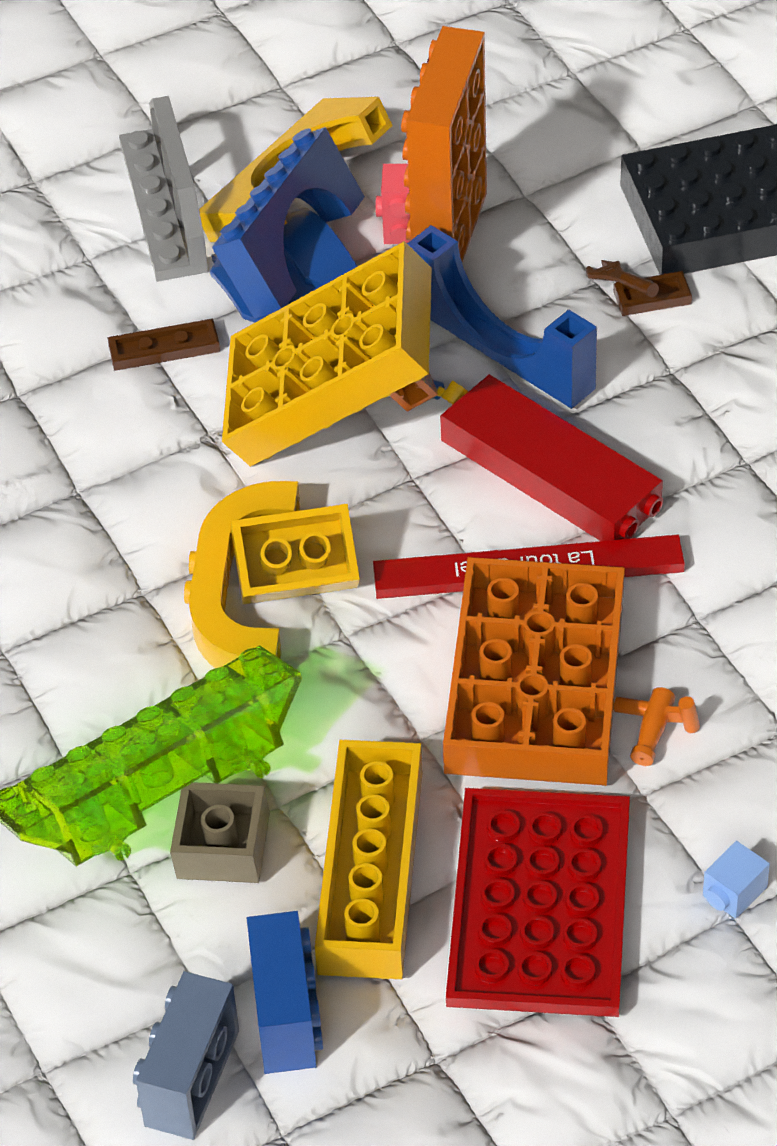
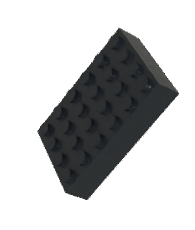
M777 124L621 155L620 186L659 275L679 271L687 274L777 255Z

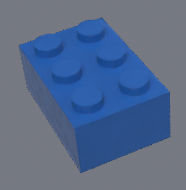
M298 911L246 917L264 1074L317 1068L315 1051L323 1050L309 927L300 928Z

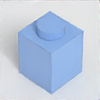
M736 840L705 871L703 896L712 907L719 911L724 910L736 919L767 888L770 863Z

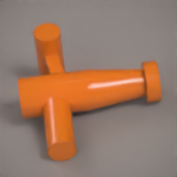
M663 687L654 688L649 701L616 697L614 712L643 716L638 743L632 748L630 758L633 762L642 766L653 764L655 759L654 750L665 730L667 722L683 723L687 733H695L700 729L698 714L692 697H682L678 702L679 706H673L675 694Z

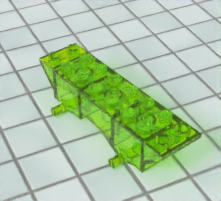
M260 645L243 651L233 661L208 671L205 677L189 686L178 688L170 697L154 706L143 708L135 717L119 726L108 728L100 737L86 745L71 749L65 757L51 765L36 769L30 777L16 785L1 789L0 823L20 841L57 850L76 867L90 858L105 852H110L116 859L123 861V855L128 858L131 854V847L124 840L147 826L142 812L203 776L218 784L228 777L245 770L251 771L258 778H264L263 774L266 776L269 774L270 764L264 761L263 758L284 745L280 730L302 680L300 671Z

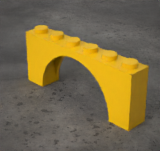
M350 97L323 98L199 209L202 227L210 242L218 240L221 236L220 231L222 228L232 222L236 216V210L246 204L251 197L250 192L265 179L264 174L279 161L278 156L293 143L292 138L300 131L308 128L311 131L326 127L339 151L374 144L393 126L380 98Z

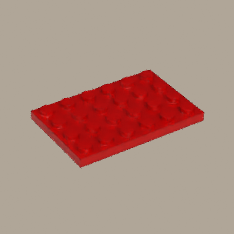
M465 788L446 987V1007L619 1017L630 796Z

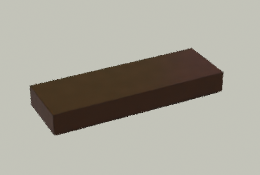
M213 318L107 337L114 371L220 352V343Z

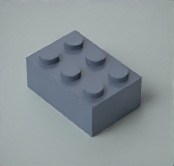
M183 971L177 987L171 986L165 1000L166 1012L162 1021L155 1022L149 1037L150 1049L146 1058H140L135 1066L133 1084L137 1085V1107L141 1108L144 1127L194 1140L238 1036L239 1024L232 983Z

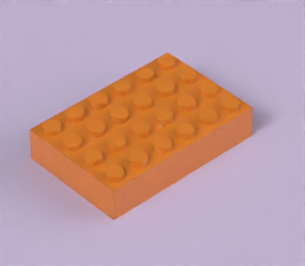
M442 26L437 40L431 41L429 62L422 64L419 87L414 86L412 90L410 111L405 110L402 117L401 130L407 133L402 157L403 160H408V166L404 174V187L409 188L405 202V214H410L406 229V240L411 241L432 225L458 241L460 258L463 263L487 195L485 32Z
M468 557L443 740L444 774L607 786L625 568Z

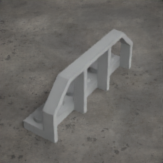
M169 96L153 98L149 102L152 129L121 134L119 139L156 282L207 273L208 265L195 186ZM161 142L163 166L156 144ZM168 187H173L175 210ZM180 228H184L185 230L188 257Z

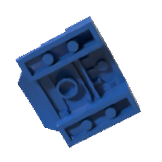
M303 207L286 215L285 220L287 224L284 225L283 232L284 255L290 278L297 290L288 304L356 268L357 265L338 236L316 213ZM212 254L211 257L214 265L210 270V275L228 295L241 317L255 323L268 316L265 315L254 319L217 255Z

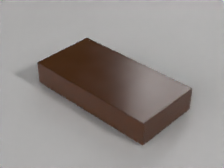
M683 271L645 277L644 279L656 283L659 287L658 293L654 297H649L630 289L619 282L613 284V292L622 316L692 304V294Z

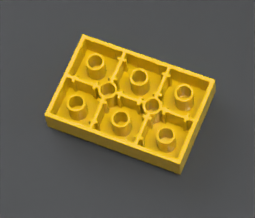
M403 241L231 335L222 442L251 467L428 375L432 268Z

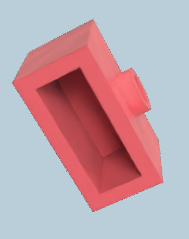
M383 164L381 196H376V217H382L384 244H400L403 241L406 243L410 242V240H406V229L410 214H405V202L409 188L404 187V174L408 164Z

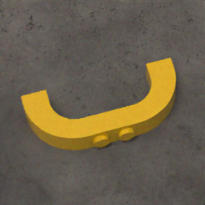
M298 481L262 482L246 486L229 494L219 501L207 514L200 528L197 550L190 551L189 573L193 574L192 581L186 580L184 601L190 607L195 643L209 664L235 679L252 683L278 684L282 652L279 628L243 626L234 622L225 614L232 561L235 555L231 523L232 520L300 511Z

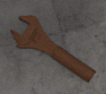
M601 260L602 267L596 270L590 266L586 267L589 279L616 281L649 297H654L658 293L659 287L656 283L630 272H625L621 268L620 261Z

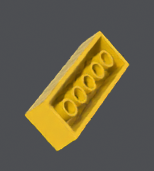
M339 739L314 946L317 975L403 980L423 774L421 743Z

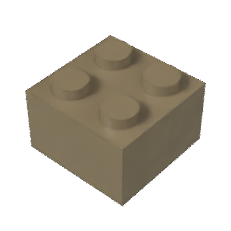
M182 782L170 849L177 879L259 883L270 816L265 786Z

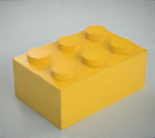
M348 504L232 520L231 533L243 605L358 587L360 577Z

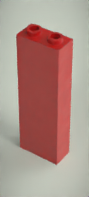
M490 374L440 415L442 442L599 541L630 539L645 520L656 516L662 508V479Z

